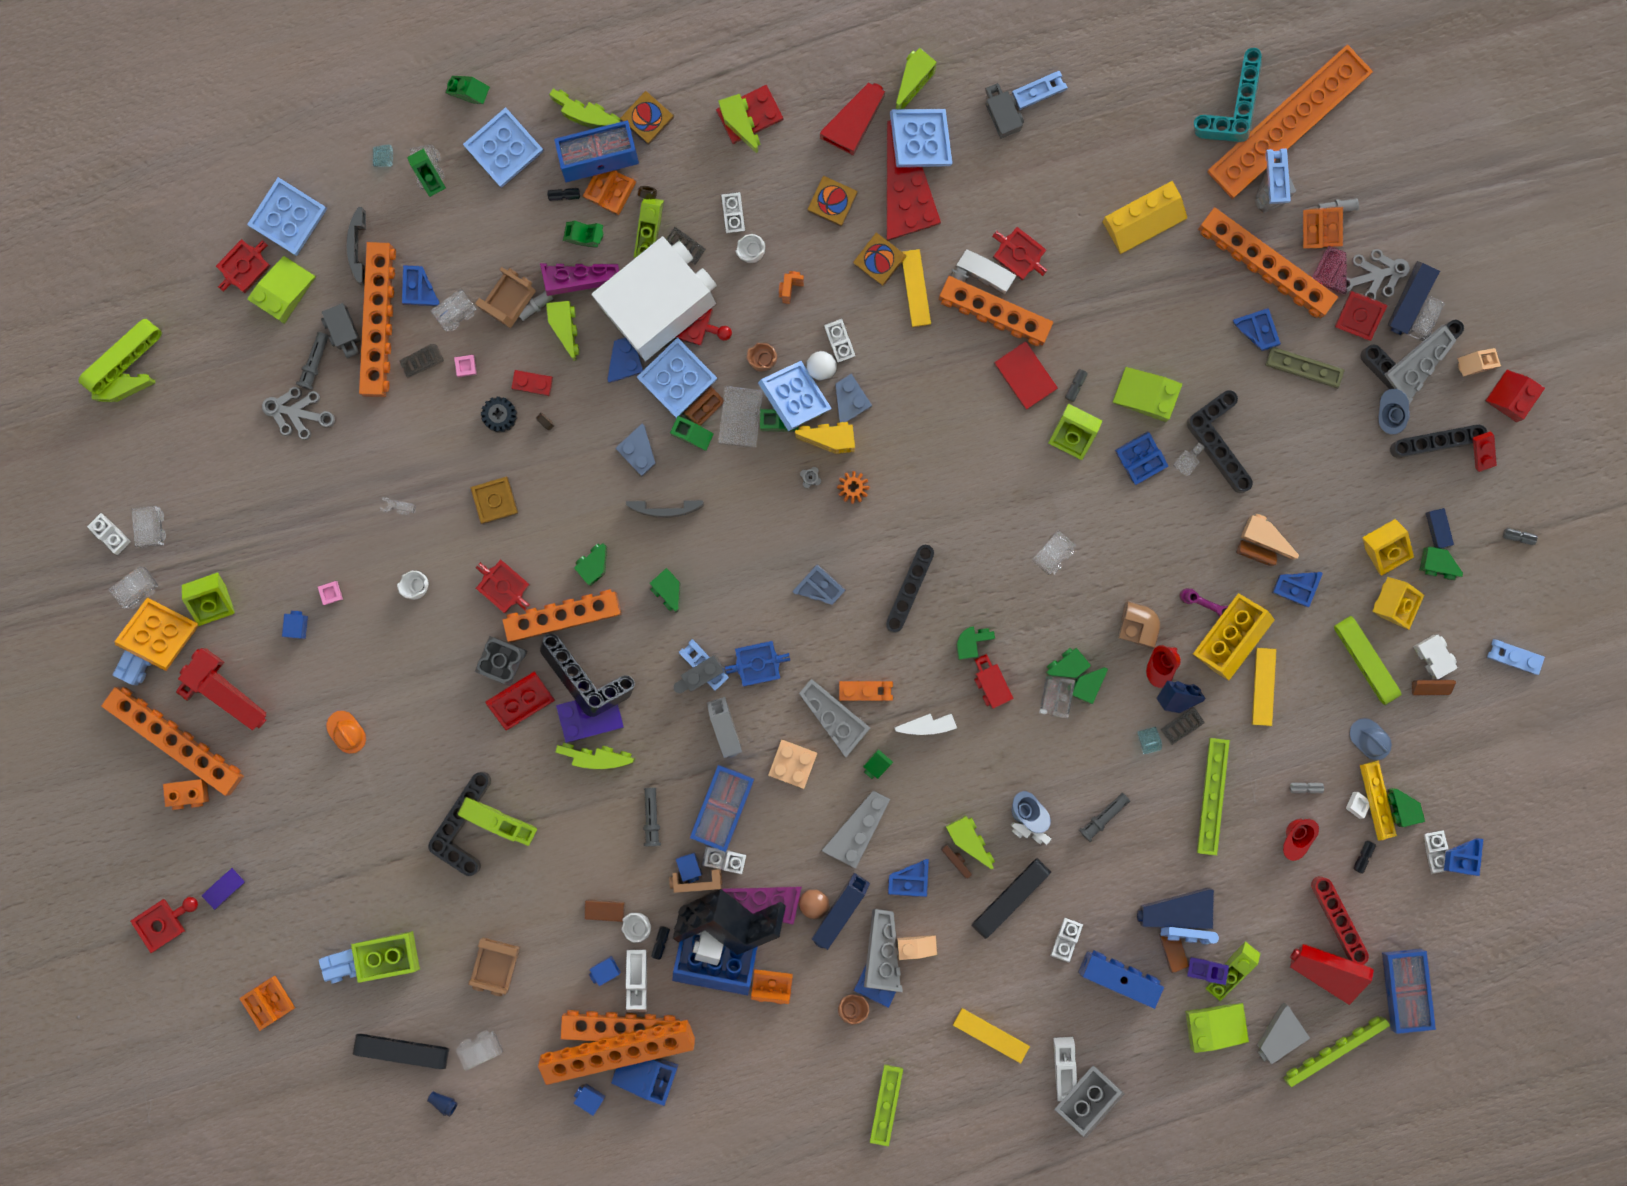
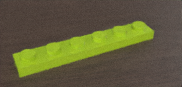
M1209 738L1197 853L1217 856L1230 740Z
M1382 1016L1372 1018L1365 1027L1354 1029L1349 1037L1338 1039L1333 1047L1322 1049L1319 1052L1320 1055L1314 1059L1313 1057L1306 1059L1298 1069H1290L1286 1073L1287 1075L1283 1077L1285 1082L1292 1088L1388 1028L1390 1024Z

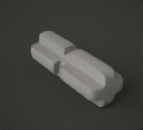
M1291 783L1290 792L1323 793L1324 784Z

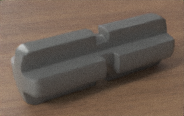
M1081 369L1077 371L1072 382L1073 384H1071L1065 396L1066 399L1075 401L1081 389L1080 386L1083 385L1088 375L1086 371Z
M1506 528L1503 533V538L1520 541L1530 545H1535L1538 536L1535 534L1521 533V531Z

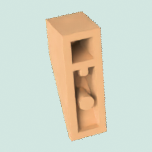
M1256 514L1249 517L1241 535L1242 539L1292 560L1298 559L1299 554L1273 524L1266 521L1267 518L1265 516Z

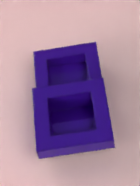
M231 868L202 897L216 910L236 890L245 884V881Z
M1191 957L1187 977L1226 985L1229 965Z

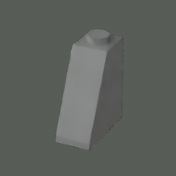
M723 697L707 702L710 720L723 757L737 756L742 752L726 698Z
M1283 1003L1279 1007L1257 1044L1260 1049L1258 1054L1264 1062L1268 1061L1270 1064H1273L1310 1039L1287 1004Z

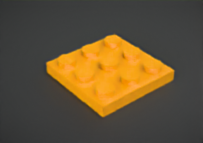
M146 598L114 642L116 646L167 671L198 628V623Z

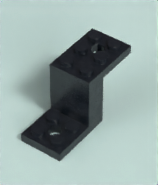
M720 889L680 907L674 927L673 939L680 942L706 931L736 955H739L780 937L786 905L779 902L763 910L751 913Z

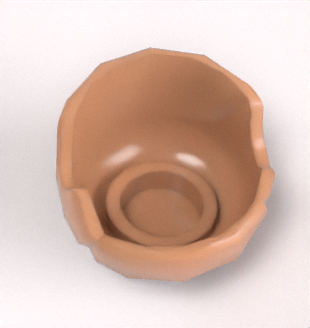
M757 343L754 347L748 349L747 360L756 371L764 372L770 370L776 364L777 353L774 347L768 343Z
M808 890L802 894L799 900V909L810 919H821L830 908L829 899L821 891Z
M847 995L839 1003V1016L848 1024L861 1023L869 1014V1004L863 996Z

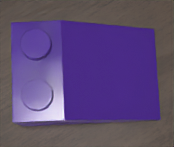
M575 700L556 705L566 743L624 728L618 704L595 717L587 716Z

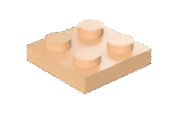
M781 739L768 776L804 789L817 752Z

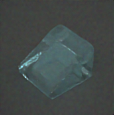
M391 145L373 147V166H393V148Z
M1156 727L1137 732L1143 754L1162 749V742Z

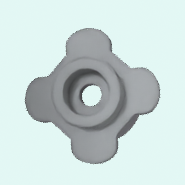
M959 267L956 270H951L953 271L951 277L965 282L970 277L966 275L968 271Z
M812 467L800 472L805 488H809L811 485H820L821 479L818 477V468Z

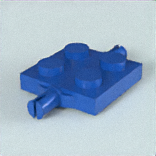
M773 641L736 648V664L725 666V670H728L726 674L738 672L743 686L781 679L779 663L790 661V658L782 659L789 657V653L777 655L774 650Z

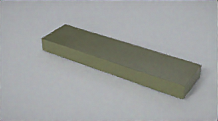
M1275 347L1270 348L1265 366L1337 389L1340 387L1345 371L1344 369Z

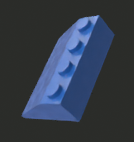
M696 934L679 942L672 981L742 995L749 994L757 947L736 955L723 945L718 965L694 960L696 953H693L695 941L699 942L700 935Z

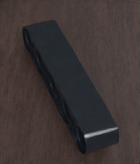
M1472 425L1404 438L1394 442L1390 447V452L1393 457L1403 458L1473 444L1474 437L1473 430H1477L1479 435L1487 433V429L1483 425ZM1455 433H1457V434L1460 435V437H1461L1460 442H1456V441H1455V439H1454V434H1455ZM1436 437H1439L1442 440L1441 446H1438L1435 443ZM1417 440L1423 443L1422 450L1417 448ZM1398 444H1402L1404 446V453H1400L1398 451Z
M925 544L918 548L886 621V628L892 633L899 632L903 628L934 557V550L930 545ZM922 549L930 551L931 555L928 559H923L920 556ZM913 567H921L923 574L915 576L912 573ZM913 584L915 592L913 594L906 593L905 585ZM900 601L907 603L908 608L904 612L897 609V603ZM891 619L899 620L900 627L898 629H892L889 626Z
M1036 858L987 907L971 926L984 939H987L1050 875L1051 871Z
M356 1034L353 1055L435 1069H446L449 1048L367 1034Z

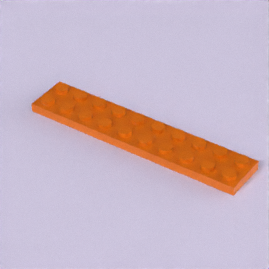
M1347 44L1250 132V136L1246 141L1238 142L1208 169L1207 173L1234 199L1267 169L1266 150H1288L1367 79L1373 71Z

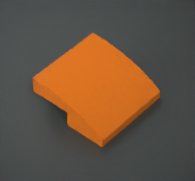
M616 170L594 175L583 197L619 215L636 181L618 173Z
M1343 207L1303 210V249L1343 246Z
M276 976L271 977L239 998L259 1031L295 1009Z

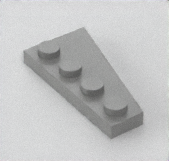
M1442 325L1384 375L1394 389L1401 390L1406 394L1410 404L1413 400L1412 397L1422 388L1423 382L1433 373L1435 366L1445 357L1456 342V339L1447 326Z
M872 791L821 851L856 868L890 799Z
M872 910L864 987L903 992L902 985H900L899 976L901 973L900 967H898V948H896L895 943L896 931L894 913L892 911Z

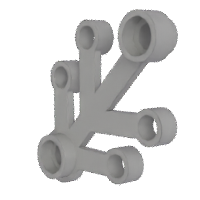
M1375 249L1370 253V259L1374 262L1379 261L1389 267L1380 269L1365 261L1364 257L1358 254L1352 258V265L1361 267L1370 273L1352 279L1342 277L1337 281L1336 288L1340 293H1347L1353 286L1373 281L1369 290L1363 296L1367 297V294H1371L1372 299L1375 300L1376 292L1384 277L1391 275L1387 286L1381 290L1382 296L1389 298L1394 294V287L1398 279L1405 277L1409 273V264L1404 259L1392 260L1384 256L1381 250ZM1374 252L1379 254V258L1373 256ZM1355 258H1359L1361 264H1357ZM1401 265L1403 267V271H1399L1397 269V266ZM1343 281L1348 282L1349 286L1344 287ZM1386 288L1390 289V295L1385 293Z
M292 387L289 392L278 399L269 397L264 400L262 404L263 412L268 416L274 417L280 427L281 434L285 436L291 435L293 428L286 424L281 413L288 414L298 430V436L303 440H308L311 437V432L304 427L299 417L318 421L324 427H331L335 423L334 415L328 411L318 414L301 410L310 403L319 402L320 395L315 391L309 392L305 398L290 407L283 406V404L292 398L299 399L301 397L302 391L297 387ZM294 390H298L297 396H293ZM313 394L317 395L315 400H311ZM271 404H275L274 410H270ZM326 417L331 418L329 423H325ZM288 426L289 432L284 433V427ZM303 431H307L308 435L306 437H302Z

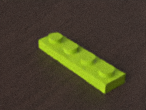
M884 1064L870 1143L889 1147L903 1068Z

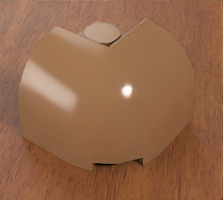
M1127 601L1121 618L1123 622L1118 638L1154 649L1160 631L1158 615L1149 607Z

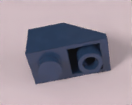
M1167 680L1156 699L1165 711L1181 713L1204 702L1206 698L1197 685Z

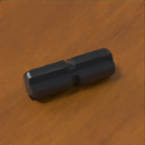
M568 188L564 191L562 189L548 190L547 196L549 201L563 200V198L566 200L579 199L580 190L579 188Z
M1365 841L1360 852L1361 856L1358 857L1353 867L1355 871L1362 874L1365 872L1369 863L1368 859L1371 858L1376 844Z
M661 926L659 928L656 938L657 943H655L651 957L660 960L662 958L665 948L664 943L667 942L670 932L668 927Z

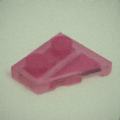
M1328 246L1312 278L1324 287L1345 295L1347 293V254L1344 251Z

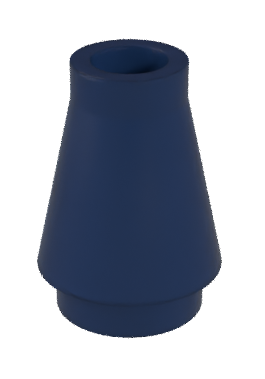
M434 1091L427 1100L443 1116L447 1115L449 1117L454 1113L458 1105L454 1098L438 1094Z

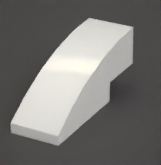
M967 249L956 265L968 271V274L987 286L990 285L1003 294H1006L1016 278L1015 274Z
M927 714L894 727L897 732L916 735L937 734L957 728L952 714L933 720L931 714Z
M627 950V1012H647L646 950Z
M1073 1037L1053 1038L1058 1101H1062L1077 1084Z

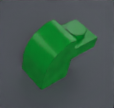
M578 221L566 222L563 241L597 248L603 239V225L598 223L587 225Z
M974 626L965 629L959 635L956 643L958 660L978 657L976 642L994 640V631L990 632L989 628L979 629L978 634H975Z

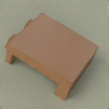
M501 267L500 271L503 275L485 301L479 298L475 305L511 329L536 290L531 286L532 282L527 278L522 277L520 279L517 277L519 274L511 268L506 270Z
M711 870L712 882L686 884L680 883L679 872L673 873V877H669L670 889H674V893L723 889L722 870Z
M483 937L479 941V951L468 985L473 986L472 989L477 991L489 990L495 996L506 995L509 991L520 947Z

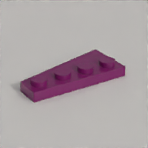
M540 263L547 296L600 287L620 271L618 264H593L592 267H588L583 264H575V266H564V264L547 266V263Z

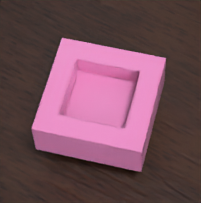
M474 355L454 357L457 377L477 375Z
M337 581L318 587L323 605L343 600Z

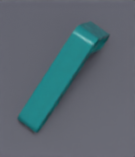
M1249 48L1244 54L1234 117L1197 116L1194 120V131L1197 137L1233 142H1244L1249 138L1262 66L1261 51L1258 48ZM1250 58L1257 59L1256 61H1249ZM1249 75L1254 76L1252 79H1247L1246 77ZM1245 93H1250V94H1252V95L1249 96V97L1243 96V94H1245ZM1241 111H1248L1245 115L1240 114ZM1200 125H1207L1204 129L1199 128ZM1221 126L1226 127L1225 130H1218V128ZM1239 128L1245 129L1244 132H1237Z

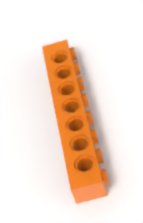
M1214 207L1198 228L1204 238L1212 239L1216 242L1218 248L1230 252L1233 259L1245 263L1251 272L1259 273L1266 283L1274 284L1278 287L1277 290L1280 293L1292 297L1295 304L1307 308L1309 314L1313 317L1322 318L1337 300V295ZM1216 227H1222L1225 234H1218ZM1232 238H1237L1240 241V246L1233 245ZM1252 249L1255 252V257H1250L1247 254V250ZM1263 261L1270 262L1271 268H1265ZM1278 272H1284L1286 280L1280 279ZM1294 283L1301 285V291L1294 289ZM1309 294H1314L1317 297V302H1312L1309 299Z
M367 242L359 394L368 397H386V392H389L387 373H390L388 354H391L389 335H392L390 317L393 316L391 298L394 297V287L391 285L392 279L395 278V268L392 265L393 260L396 259V250L393 249L390 243ZM384 259V266L377 267L378 261ZM384 278L383 285L376 286V281ZM378 297H383L382 304L375 305V300ZM377 316H382L381 323L375 324L374 319ZM380 334V342L374 343V336ZM380 353L379 361L373 362V355ZM379 372L378 380L372 381V374Z
M114 687L101 707L223 795L228 796L232 794L244 777L240 774L241 770L232 764L230 766L224 762L225 758L217 753L215 755L212 754L207 745L194 741L192 734L187 731L183 733L178 729V724L171 720H165L160 711L156 709L151 710L147 707L148 703L146 701L133 697V692L128 688ZM127 701L131 704L129 711H126L124 708ZM141 713L146 715L145 722L140 721ZM158 723L162 727L159 734L155 731V726ZM172 735L177 737L175 745L170 741ZM188 746H191L193 749L191 756H188L186 753ZM203 757H206L208 759V765L206 767L202 766L201 760ZM219 768H221L224 771V776L222 778H219L217 776V770Z
M688 1020L675 1021L671 1024L658 1025L654 1028L638 1030L634 1033L621 1034L613 1038H604L592 1043H583L571 1048L566 1047L562 1050L546 1052L540 1056L538 1068L545 1084L548 1085L694 1050L695 1037Z

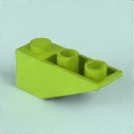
M737 94L718 100L725 124L757 153L758 146L761 144L758 135L753 134L752 128L755 126L752 117L747 116L746 110L749 108L746 99H742L741 95Z
M643 199L634 251L635 258L657 241L664 200Z
M570 301L546 303L548 323L572 359L577 361L576 355H579V345L575 344L574 336H578L577 326L573 325V318L576 317L575 306H572Z
M120 374L101 393L97 395L92 394L91 399L97 402H118L155 384L156 380L146 374H137V377H130L129 374Z
M965 815L945 826L955 845L990 869L994 868L992 863L995 861L990 852H985L983 846L986 844L981 835H976L974 829L977 827L972 818L968 819Z
M1245 941L1225 963V965H1229L1226 985L1210 982L1205 989L1221 1001L1258 965L1260 953Z

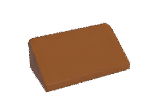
M710 386L683 413L692 422L701 426L725 400Z
M1244 540L1240 541L1236 551L1237 554L1268 566L1276 565L1277 554Z
M1414 680L1412 681V695H1450L1456 685V681Z
M586 900L585 919L623 922L625 902Z
M1159 934L1170 972L1174 973L1189 967L1181 938L1179 941L1168 940V937Z

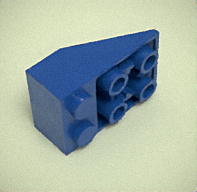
M658 1058L616 1068L611 1084L643 1099L665 1106L678 1064Z

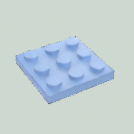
M506 107L463 144L501 188L544 152L542 147Z
M892 109L890 111L896 167H941L952 165L946 109Z
M278 177L247 225L297 256L327 208Z
M678 337L637 376V379L676 419L718 379Z
M802 361L769 375L758 382L788 431L832 409Z

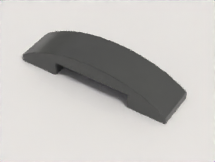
M358 207L348 229L347 256L355 279L361 286H365V266L362 263L358 264V230H366V211L363 207Z
M703 500L684 501V508L647 509L646 501H626V505L632 510L647 516L672 518L695 512L704 506Z

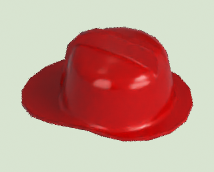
M1159 645L1152 651L1147 664L1146 674L1153 686L1163 688L1167 680L1172 681L1176 670L1181 664L1180 655L1176 647L1171 648Z
M1300 818L1292 821L1287 826V838L1283 844V852L1288 860H1299L1307 853L1319 833V826L1315 820H1303Z

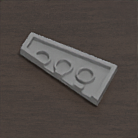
M811 679L799 694L844 756L847 757L870 727Z

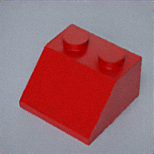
M1507 369L1485 402L1517 423L1525 419L1545 387L1530 377Z

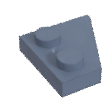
M852 374L835 384L839 423L848 422L872 407V404Z
M643 423L616 447V450L641 476L656 464Z
M817 564L792 592L833 605L845 592V589Z

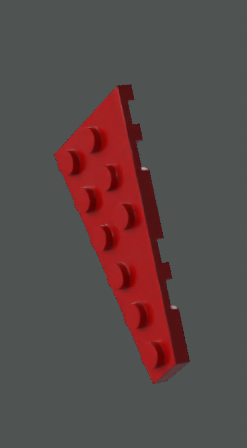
M891 120L887 121V241L941 224L923 167H896Z

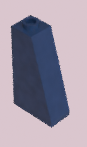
M1416 262L1388 322V325L1392 327L1391 331L1399 335L1402 332L1408 334L1440 273L1439 270L1422 262Z
M853 873L812 937L814 943L820 948L827 950L830 948L867 892L870 883L856 873Z
M1205 888L1141 905L1140 910L1137 911V921L1143 927L1213 929L1214 890Z

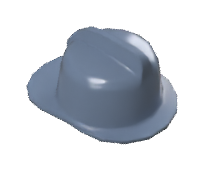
M1389 389L1381 396L1379 424L1384 432L1398 434L1406 428L1410 418L1409 400L1401 390Z
M1366 718L1359 719L1353 723L1350 728V738L1365 756L1372 760H1381L1390 753L1391 739L1377 723Z
M1027 791L1016 794L1011 809L1013 818L1017 822L1024 824L1031 832L1043 833L1047 831L1050 827L1051 819L1042 804L1032 793Z

